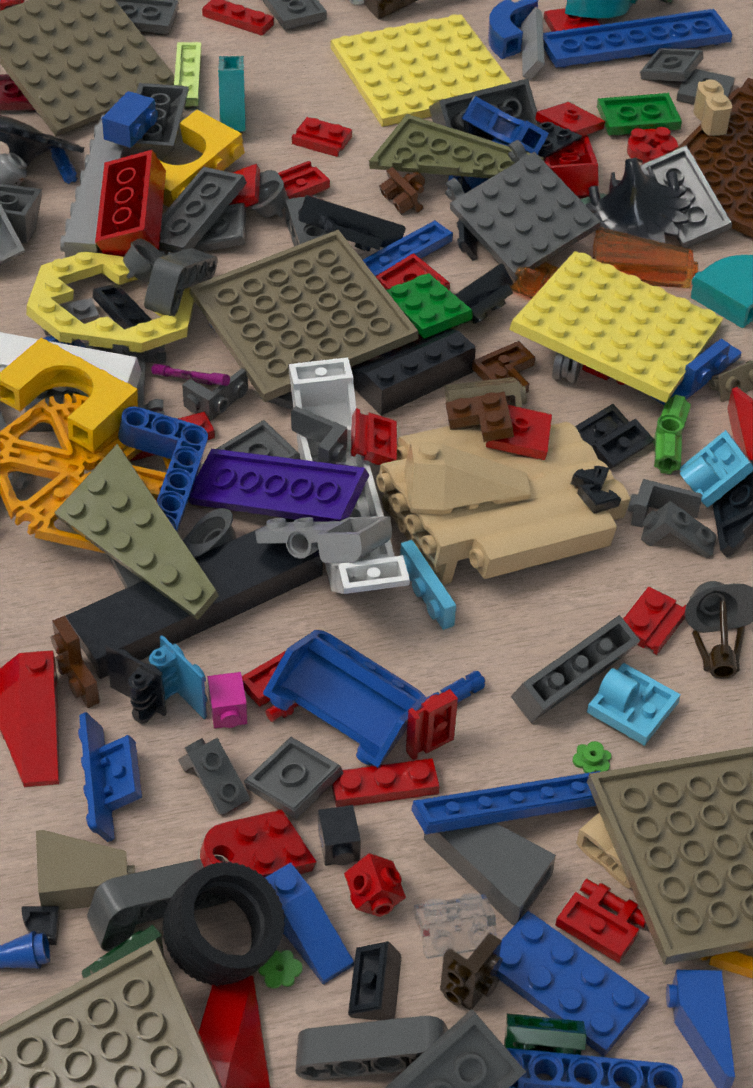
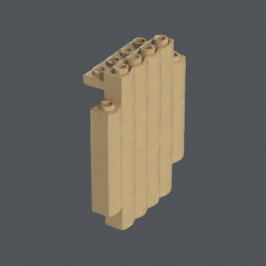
M569 422L551 425L548 452L545 460L487 448L486 442L483 441L480 424L450 430V426L401 436L397 443V460L382 463L376 478L378 489L384 493L382 503L385 511L390 513L397 523L400 532L404 533L408 540H413L442 585L452 583L457 561L469 558L471 565L478 570L483 579H488L611 546L617 528L614 520L625 517L631 499L624 485L614 479L609 469L602 490L605 492L609 490L615 492L621 498L619 507L593 513L577 494L579 487L571 484L574 473L582 468L587 470L594 469V466H608L597 458L592 446L582 440L576 427ZM430 442L444 444L526 472L531 497L530 499L503 504H495L491 501L479 503L478 508L470 510L466 506L453 508L452 513L443 515L411 513L404 472L410 443Z

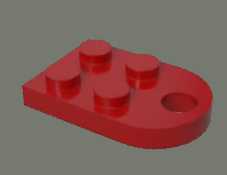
M282 809L218 824L207 832L200 848V859L204 867L221 863L222 861L214 856L221 855L227 858L229 862L243 864L252 870H256L263 878L290 862L299 874L313 871L317 862Z

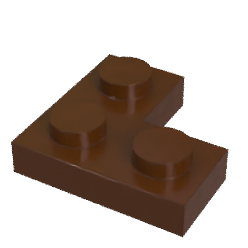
M517 341L473 360L472 370L483 381L514 377L522 386H525L526 393H528L530 384L518 372L534 366L536 357L520 341ZM506 396L507 402L510 401L509 396Z
M505 391L491 392L482 396L459 398L455 401L445 402L450 430L480 424L484 442L514 437Z
M65 616L53 620L54 635L50 638L58 654L55 657V663L59 673L62 676L65 674L68 676V683L76 699L81 697L87 708L99 704L97 681L82 660L78 635Z

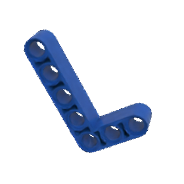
M128 407L122 412L118 432L119 440L126 446L171 459L156 502L178 533L204 456L208 433L203 427L140 407Z
M506 1048L526 1071L509 1088H621L615 1083L617 1081L626 1082L631 1088H656L655 1085H663L667 1088H682L683 1078L680 1071L667 1063ZM547 1074L552 1078V1080L544 1081L539 1079L536 1075ZM576 1078H587L592 1084H581Z

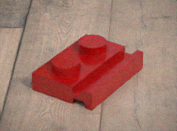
M306 117L297 128L296 134L292 135V144L338 157L339 151H342L351 140L352 129L339 124L321 121L317 118Z
M310 161L278 173L284 182L289 199L305 197L306 195L311 196L330 188V179L316 166L312 167Z
M356 408L352 415L351 456L355 457L356 454L362 455L364 460L375 465L396 461L397 421L370 412L368 415L360 413V409Z
M648 586L623 619L640 639L637 645L642 648L648 647L653 650V654L658 655L685 619L686 605L682 607L676 604L677 600Z
M451 689L439 695L430 696L425 702L421 703V709L417 711L413 708L408 710L406 752L413 761L417 759L419 752L424 751L427 754L454 740L458 698Z

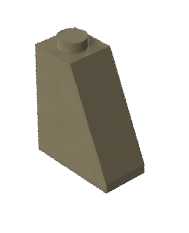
M46 830L36 831L38 893L41 906H59V910L90 907L97 887L111 878L136 873L135 865L127 864L126 851Z

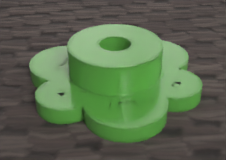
M592 741L588 745L580 744L577 746V753L574 754L572 759L576 767L583 768L584 773L609 770L610 763L608 761L611 760V753L604 750L600 742Z
M276 950L272 957L258 970L261 976H265L266 986L275 989L281 985L286 987L292 986L295 982L294 977L299 976L303 968L302 963L294 959L291 951L284 950L280 953Z

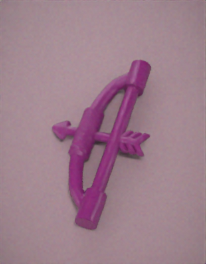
M153 364L151 367L153 375L192 379L199 384L228 386L230 384V376L228 374L180 370L162 364Z

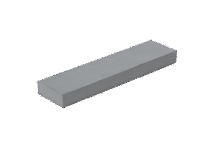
M536 7L521 23V31H523V77L528 78L529 81L545 65L542 11Z

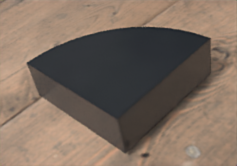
M594 466V469H579L574 473L571 484L578 487L579 485L593 484L595 489L602 490L610 468Z
M593 484L579 485L577 494L593 513L619 507L621 498L615 492L595 489Z
M22 906L23 922L28 933L36 931L37 934L45 933L49 945H57L60 918L59 906Z

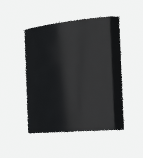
M614 404L609 405L575 426L582 440L592 446L597 458L610 469L652 444L655 440L636 418L629 422Z

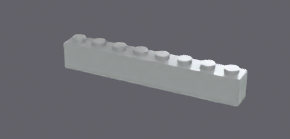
M101 115L99 125H95L94 140H90V155H86L85 170H82L80 174L81 185L77 186L75 191L76 202L71 203V218L66 220V235L61 236L60 249L61 252H65V258L76 255L79 252L102 253L95 243L104 163L123 158L122 145L104 140L102 117L104 115Z

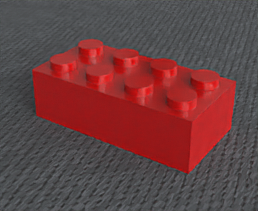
M153 150L104 163L95 243L103 254L124 257L131 247V243L137 239L146 240L159 250L166 170Z

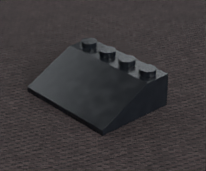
M451 328L425 339L418 334V340L352 366L354 389L382 416L444 385H448L473 373L472 363L475 360L476 346L460 331Z

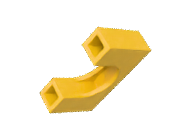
M195 110L179 124L183 143L201 152L203 155L197 160L184 165H170L160 161L166 170L163 204L170 207L203 167L224 171L245 153L242 133L199 110Z
M43 338L38 339L0 372V401L19 412L41 393L51 388L72 387L86 393L89 398L68 416V439L92 452L120 427L122 412L126 408L138 407L137 388Z

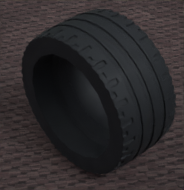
M221 862L198 870L176 890L166 907L162 931L164 932L163 938L165 939L167 951L170 953L171 958L174 959L175 964L185 974L204 984L208 983L215 986L230 985L251 976L272 957L283 937L285 918L280 898L272 888L273 886L268 883V880L263 878L256 870H252L243 864ZM204 893L220 894L234 901L246 914L251 926L252 944L250 950L245 955L226 954L212 947L201 935L195 921L194 903L199 895Z

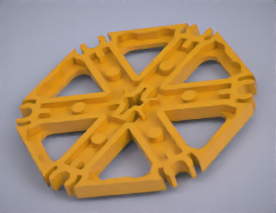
M73 393L71 398L69 394H64V404H59L53 396H50L48 405L44 398L0 431L1 497L10 519L12 520L16 516L15 524L17 526L23 521L31 522L28 525L27 531L29 535L35 533V538L105 553L79 534L58 530L54 526V522L58 519L54 512L91 473L84 474V471L94 470L116 444L119 445L129 461L142 450L124 445L118 438L119 428L94 452L68 439V416L89 397ZM38 423H48L53 427L62 449L20 440L19 438ZM162 457L168 470L171 459ZM132 465L157 501L166 473ZM18 471L53 480L28 500L20 501L15 495L8 475L11 472Z

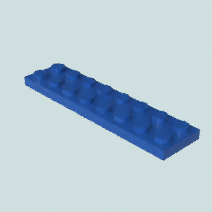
M715 9L547 32L543 33L544 50L555 68H564L570 65L611 61L612 59L625 57L632 58L638 55H653L659 48L686 49L706 45H720L721 43L731 42L733 33Z

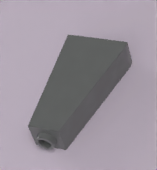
M497 823L427 835L424 833V841L512 925H515L531 908L553 875L555 854Z

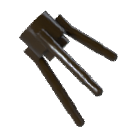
M724 600L720 602L721 644L714 646L708 655L698 631L694 630L692 632L703 660L704 671H710L713 677L719 679L730 678L740 671L739 659L745 626L737 629L733 651L728 645L727 606Z

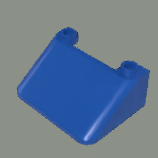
M314 630L287 648L262 693L270 698V702L277 708L288 710L291 705L297 703L359 743L356 757L364 764L374 765L377 768L384 762L407 730L408 710L411 708L415 711L421 709V703L426 700V696L420 690L338 638L322 630Z

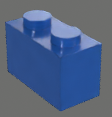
M127 91L102 117L104 140L131 148L157 121L158 112L156 111L155 99Z

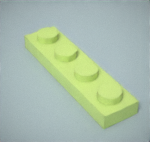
M177 42L174 85L189 86L185 107L198 106L201 42Z

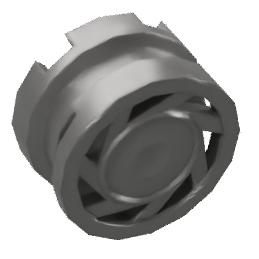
M556 352L552 378L558 380L567 378L568 382L576 383L582 364Z

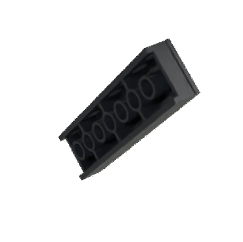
M285 518L286 522H294L295 520ZM256 530L196 557L195 560L219 595L198 620L144 581L65 615V617L78 635L80 647L95 667L99 679L109 676L105 649L107 643L117 649L128 651L134 658L141 661L149 657L155 649L161 647L160 636L162 635L172 645L177 644L322 576L323 561L320 559L319 550L305 558H296L289 553L286 543H257Z

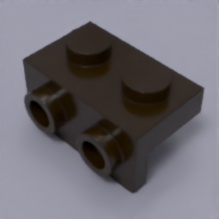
M489 932L468 959L451 948L446 950L443 955L440 990L448 1001L457 1006L462 1005L470 1011L476 1006L483 995L489 997L494 992L500 980L497 976V971L503 961L500 957L502 940Z

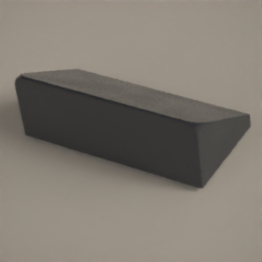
M389 941L356 948L348 1015L351 1018L379 1021L395 1019L401 954Z

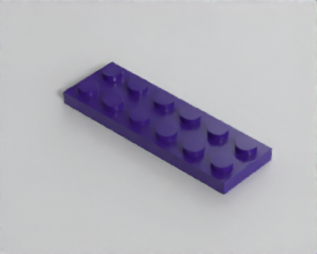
M211 448L196 477L189 502L192 505L219 509L225 508L233 511L295 520L311 517L313 522L342 521L350 517L369 478V473L364 467Z

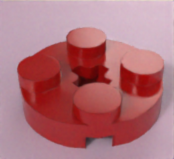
M636 128L631 131V136L628 139L627 154L630 158L643 160L642 164H645L674 151L678 147V142L670 135L671 131L668 128Z

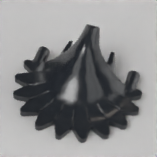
M0 115V141L8 146L9 153L18 155L27 166L37 156L56 147L74 152H84V147L42 133L31 125Z
M630 158L625 160L622 180H616L615 173H611L609 191L605 197L600 198L598 186L589 187L590 202L586 203V206L601 221L600 228L595 231L594 237L596 239L608 237L607 246L609 249L622 243L625 254H629L636 244L644 254L648 253L651 242L660 248H664L666 245L664 235L678 237L679 230L676 224L688 222V217L681 211L690 207V201L680 198L686 193V187L679 186L677 173H667V187L658 183L651 166H648V174L645 175L637 158Z

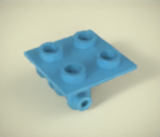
M163 635L160 636L161 647L155 649L150 654L149 663L156 666L163 673L165 700L178 693L203 719H206L207 697L205 694L204 682L206 677L204 672L197 664L192 665L185 658L183 651L177 644L172 645Z

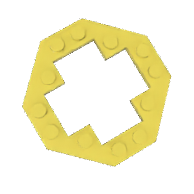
M79 252L76 255L56 259L53 262L41 265L27 303L26 315L59 342L72 343L80 339L89 341V346L112 349L113 344L127 346L129 351L142 353L187 337L195 301L190 295V288H186L183 291L179 309L174 317L154 312L160 318L140 323L125 330L108 316L83 324L59 305L73 300L74 290L66 284L101 273L118 285L137 280V278H126L129 270L123 262V256Z

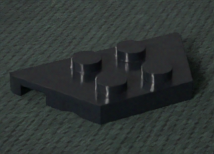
M753 472L713 503L720 551L726 557L731 556L753 534Z

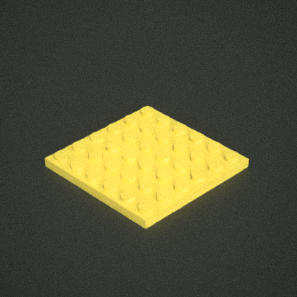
M450 15L440 19L408 23L394 28L387 27L373 32L366 31L362 34L342 36L331 40L332 51L382 127L400 123L406 114L419 118L432 117L429 106L439 100L511 83V80L462 15Z
M574 251L512 320L509 330L666 403L683 380L686 373V365L703 352L719 329L723 318L716 315L712 310L702 309L691 304L685 298L669 294L661 287L647 284L637 276L625 274L616 270L610 264H603L594 260L586 253Z

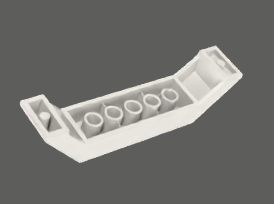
M348 357L289 364L293 408L297 406L347 427V450L343 460L339 463L336 462V464L364 467L369 473V478L350 517H384L369 461L364 460V456L356 454L355 457L351 456L352 415L356 409L353 374ZM296 433L300 460L318 462V445L320 442ZM390 540L355 562L325 563L331 591L348 594L410 585L403 555H394Z

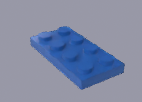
M529 910L502 939L500 957L503 961L497 971L500 981L550 1018L584 1021L586 1044L603 1057L607 1055L648 1005L650 998L648 995Z

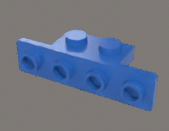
M718 340L686 365L684 378L671 397L679 395L688 399L706 385L713 375H719L741 357L742 352L725 340ZM651 396V398H653V399H655L656 401H658L659 403L665 405V402H662V401H660V400H658V399H656V398H654V397Z
M87 712L79 715L80 728L78 729V735L82 743L83 756L81 757V765L85 771L86 781L83 790L87 798L89 812L86 815V820L93 833H97L104 840L110 842L115 839L112 811L142 798L136 741L129 735H126L105 745L103 727Z

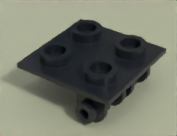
M552 122L541 123L538 127L549 134L537 155L547 158L581 139L582 135L554 125Z
M107 643L105 649L110 687L130 698L131 706L133 707V719L138 723L144 724L156 712L165 717L166 704L163 673L156 666L149 663L146 664L134 658L128 651L117 649Z

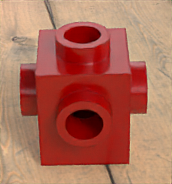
M368 853L344 872L351 893V902L358 911L381 917L390 913L394 906L406 898L401 884V875L392 860Z

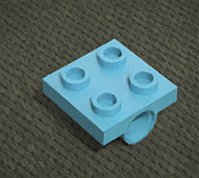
M725 430L680 467V475L694 492L703 495L701 502L708 508L753 472V464L733 437Z
M623 663L618 670L612 668L606 674L599 687L598 694L588 704L587 713L645 746L677 706L681 694Z

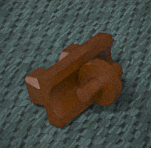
M393 167L388 169L386 173L389 179L379 185L385 199L388 201L399 194L392 202L401 215L411 208L417 213L423 210V205L417 200L418 193L424 191L425 178L419 172L407 173L403 178Z

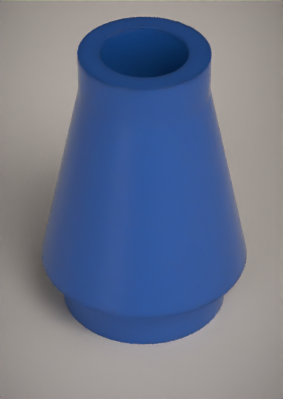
M32 931L0 945V969H40L42 964L50 962V947L45 933L37 934L36 931Z

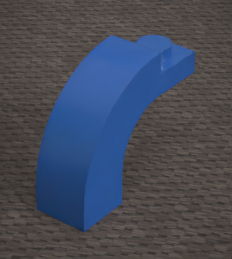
M504 0L492 9L489 17L488 44L492 51L501 59L521 53L523 31L519 27H521V23L535 7L538 8V0H521L515 3L511 0Z
M473 96L462 117V120L477 127L494 139L496 138L507 144L519 140L528 153L535 152L538 154L549 134L531 122L517 119L477 96Z

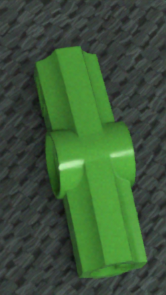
M674 395L669 398L657 421L655 440L653 442L655 446L654 467L658 468L661 473L671 474L675 470H680L682 433L691 409V404L683 396Z

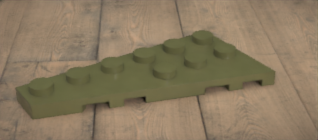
M406 114L369 160L370 169L388 170L393 167L396 171L492 178L515 164V162L508 156V153L512 151L509 146Z
M118 444L114 446L54 512L59 520L198 620L218 598L219 595Z

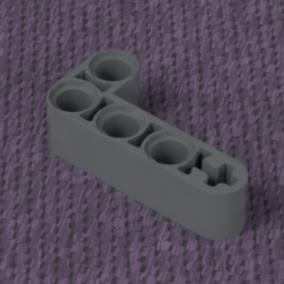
M193 248L159 257L151 272L144 307L151 311L174 317L179 309L184 289L212 279L217 268L218 258Z
M215 856L218 860L226 862L223 856ZM201 859L111 878L99 885L94 893L87 914V920L101 949L109 952L133 935L136 924L162 919L166 912V907L176 890L192 874L204 868ZM204 893L196 898L194 910L221 905L230 901V899L220 894Z
M417 1016L304 1029L298 1034L295 1072L299 1077L306 1080H327L403 1072L449 1029L442 1019L434 1016Z

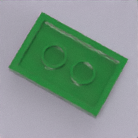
M669 93L598 98L597 109L601 118L605 120V128L608 135L620 136L631 134V131L636 128L657 129L658 127H665L670 131L681 130L682 120Z
M429 273L419 275L413 280L394 285L386 290L416 327L418 334L424 339L473 319L472 309Z

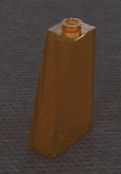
M602 227L595 231L593 241L594 260L603 264H610L616 270L625 274L637 276L641 281L652 286L690 288L692 278L698 272V261H694L693 250Z

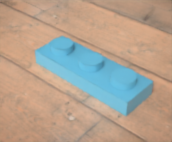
M413 540L401 543L400 556L403 555L414 593L417 597H422L426 603L429 616L433 620L436 619L443 630L453 627L456 614L455 602Z

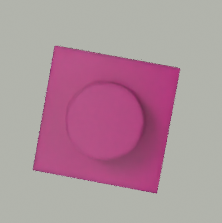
M241 672L207 676L214 729L222 727L233 728L238 725L247 724V703Z

